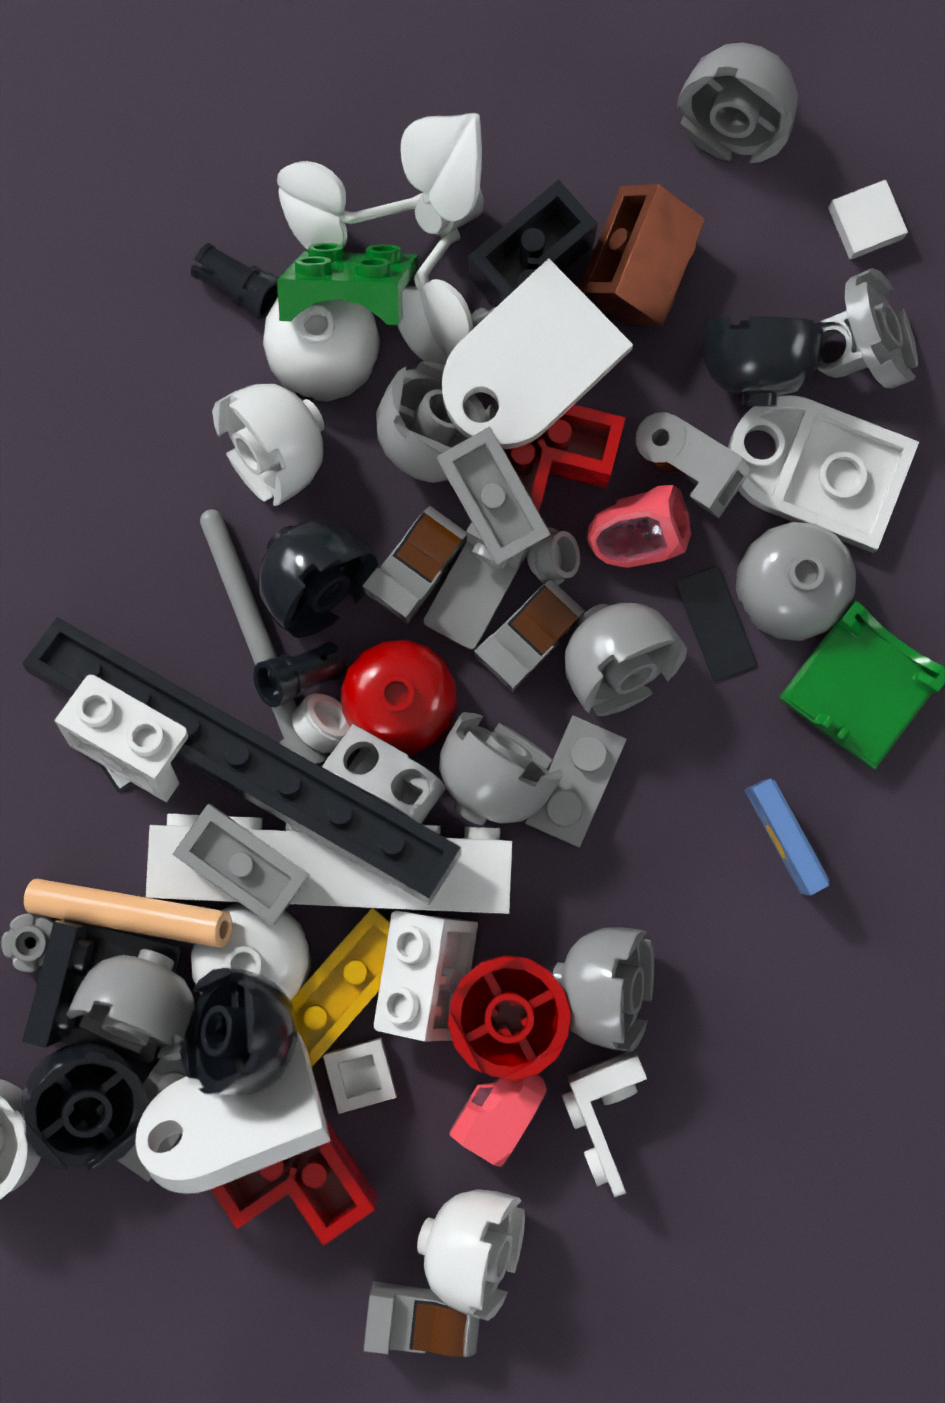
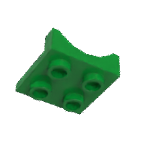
M336 243L308 246V251H304L277 279L279 321L291 322L299 313L314 303L339 299L361 304L380 317L386 325H399L403 319L402 291L418 270V254H401L400 246L387 244L369 246L366 248V253L344 252L343 245Z
M854 601L849 605L845 614L831 627L778 699L870 769L875 770L931 694L937 693L944 685L945 667L921 655L885 629L864 606Z

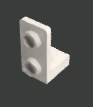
M634 1050L567 1075L573 1091L562 1095L574 1128L577 1129L586 1125L595 1146L584 1151L596 1185L600 1186L609 1182L614 1197L623 1195L626 1192L594 1113L591 1101L602 1098L604 1105H609L629 1098L638 1092L635 1084L647 1078L639 1057Z

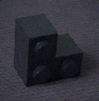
M558 179L468 255L469 278L494 307H497L548 258L564 272L594 246L598 223Z

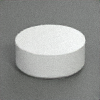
M314 693L308 695L292 715V724L298 736L308 746L323 753H332L350 728L342 714L341 703L324 694Z

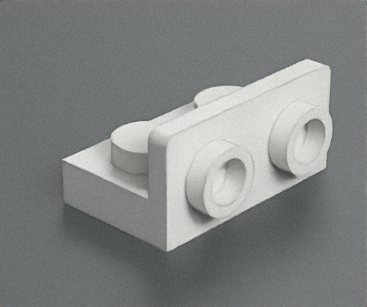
M90 674L86 676L54 720L69 746L167 803L180 784L170 763L188 739L186 728L95 675Z
M394 911L392 913L374 1020L376 1031L420 1041H453L448 1026L451 998L462 977L471 971L478 922L459 918L427 916L405 911Z

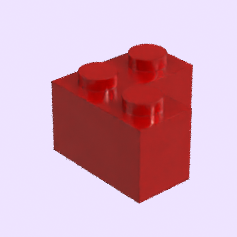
M574 404L536 440L517 448L503 449L538 513H540L550 474L606 489L626 417Z
M326 1117L325 1121L330 1142L210 1189L236 1229L289 1194L323 1246L373 1212L379 1196Z

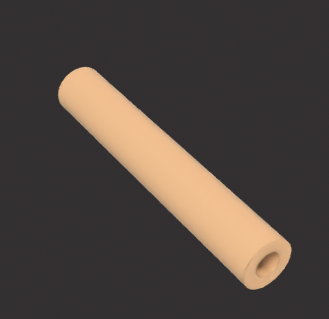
M37 878L28 884L24 894L25 910L30 914L65 919L216 948L225 947L232 932L231 914L221 910Z

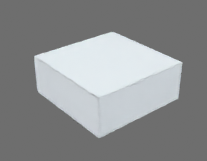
M886 180L834 199L828 207L850 260L903 240L908 233Z
M382 1037L323 1054L338 1114L397 1097Z

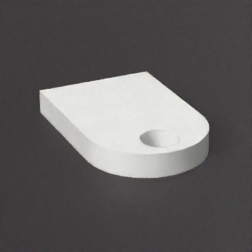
M548 258L469 332L450 353L442 376V394L447 414L454 426L467 438L490 426L502 449L524 446L545 433L631 352L633 344ZM487 393L497 401L499 409L493 419L488 422L478 423L470 420L465 415L463 405L472 394Z
M785 395L778 396L777 406L752 407L735 428L728 448L743 457L752 469L738 489L740 494L752 505L792 522L817 524L836 534L841 541L874 553L879 548L919 442L800 396ZM754 430H762L770 434L774 439L776 447L774 455L764 460L755 459L750 456L744 446L745 435Z
M297 1032V1043L290 1063L281 1077L271 1085L254 1094L232 1096L208 1095L198 1090L203 1087L199 1079H191L186 1076L166 1087L151 1101L139 1121L135 1142L138 1157L151 1177L163 1188L177 1193L207 1191L330 1142L308 1051L299 1032ZM174 1134H182V1138L177 1146L170 1151L157 1153L158 1147L163 1140Z

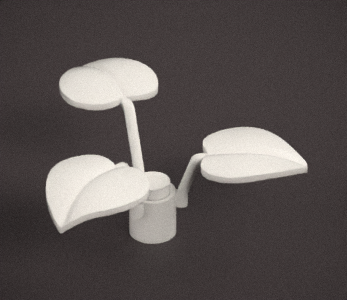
M479 114L428 116L416 120L406 128L401 140L403 169L409 182L423 192L413 198L355 212L344 210L346 205L345 187L342 181L325 166L316 162L300 161L280 170L277 184L279 185L278 193L281 206L293 234L306 249H308V246L318 243H336L343 245L344 248L347 242L345 223L355 224L415 209L417 222L424 231L430 234L441 235L442 239L415 274L416 287L406 286L402 291L403 319L398 327L408 346L424 362L432 361L445 365L455 346L474 329L468 305L462 295L447 282L439 279L428 282V277L449 246L460 239L457 228L479 217L483 211L484 199L480 189L482 145Z

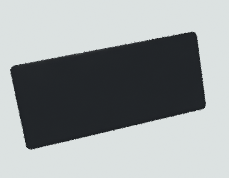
M715 566L676 581V586L713 681H718L755 667V658L720 568Z

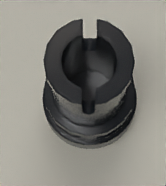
M210 243L205 244L197 253L194 261L203 265L201 267L196 264L192 265L191 276L193 278L200 279L233 298L235 305L242 307L249 315L258 320L263 319L270 312L278 298L277 279L279 277L270 272L267 273L257 266L248 267L216 249Z
M326 642L317 648L295 656L284 654L278 658H269L258 662L254 668L253 679L260 698L265 704L275 708L288 703L291 699L300 697L304 690L332 679L341 678L346 669L343 654L330 659L326 657L337 652L339 647L333 642Z

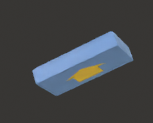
M771 778L762 780L745 789L747 797L800 894L813 895L829 886V878L776 781Z

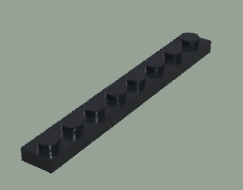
M56 617L22 663L29 674L69 697L73 696L86 676L90 674L95 675L182 725L188 732V739L174 758L428 905L431 904L461 856V847L58 617Z

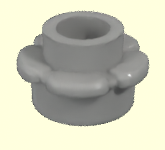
M547 528L550 535L530 546L527 552V562L532 573L541 582L546 583L552 579L557 585H560L566 578H571L577 573L580 565V551L575 538L569 532H558L554 528Z
M27 913L19 915L11 921L10 930L2 936L1 947L4 956L13 960L14 968L22 972L32 973L42 966L53 926L52 920L47 917L36 918L34 914ZM29 937H33L36 940V946L33 949L26 946V940Z

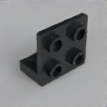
M65 919L54 921L22 1042L44 1048L58 1042L71 1045L93 1043L109 1047L123 1058L143 1063L153 1062L159 1046L147 1044L143 1046L140 1054L124 1049L81 1028L79 1025L84 1015L70 1019L67 1016V1012L88 972L102 960L118 955L138 957L142 949H147L170 958L174 962L172 972L177 974L183 953L182 948L178 945L106 927Z

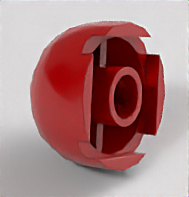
M409 640L383 641L363 651L348 668L340 690L342 714L349 727L354 724L408 756H416L436 746L451 729L458 707L456 682L447 663L429 647Z
M502 955L480 962L462 977L451 998L448 1026L455 1049L470 1067L481 1073L484 1072L491 1077L516 1081L539 1074L558 1058L569 1034L571 1011L564 988L548 968L527 957Z

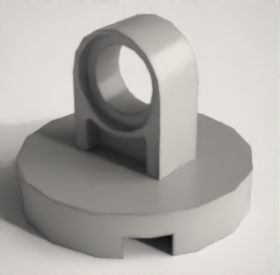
M871 268L850 277L845 283L846 311L821 321L824 323L823 344L832 335L844 334L846 349L841 358L833 363H824L820 357L819 366L816 370L826 376L838 378L868 367L874 378L883 387L892 389L915 379L916 376L910 369L918 366V355L904 308L894 312L884 295L894 291V288L879 270Z

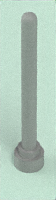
M207 510L201 515L200 524L253 661L256 665L258 662L269 658H278L223 516L217 510ZM294 699L281 706L272 707L284 738L279 743L322 767L329 757L328 753L317 751L308 746L298 736L293 727L292 715L297 708Z

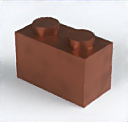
M660 184L620 186L579 290L594 305L624 325L663 326L666 316L673 306L675 294L688 261L695 251L696 242L705 218Z

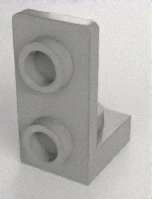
M471 522L466 531L467 542L424 618V625L427 628L468 650H474L477 647L530 548L528 547L496 565Z

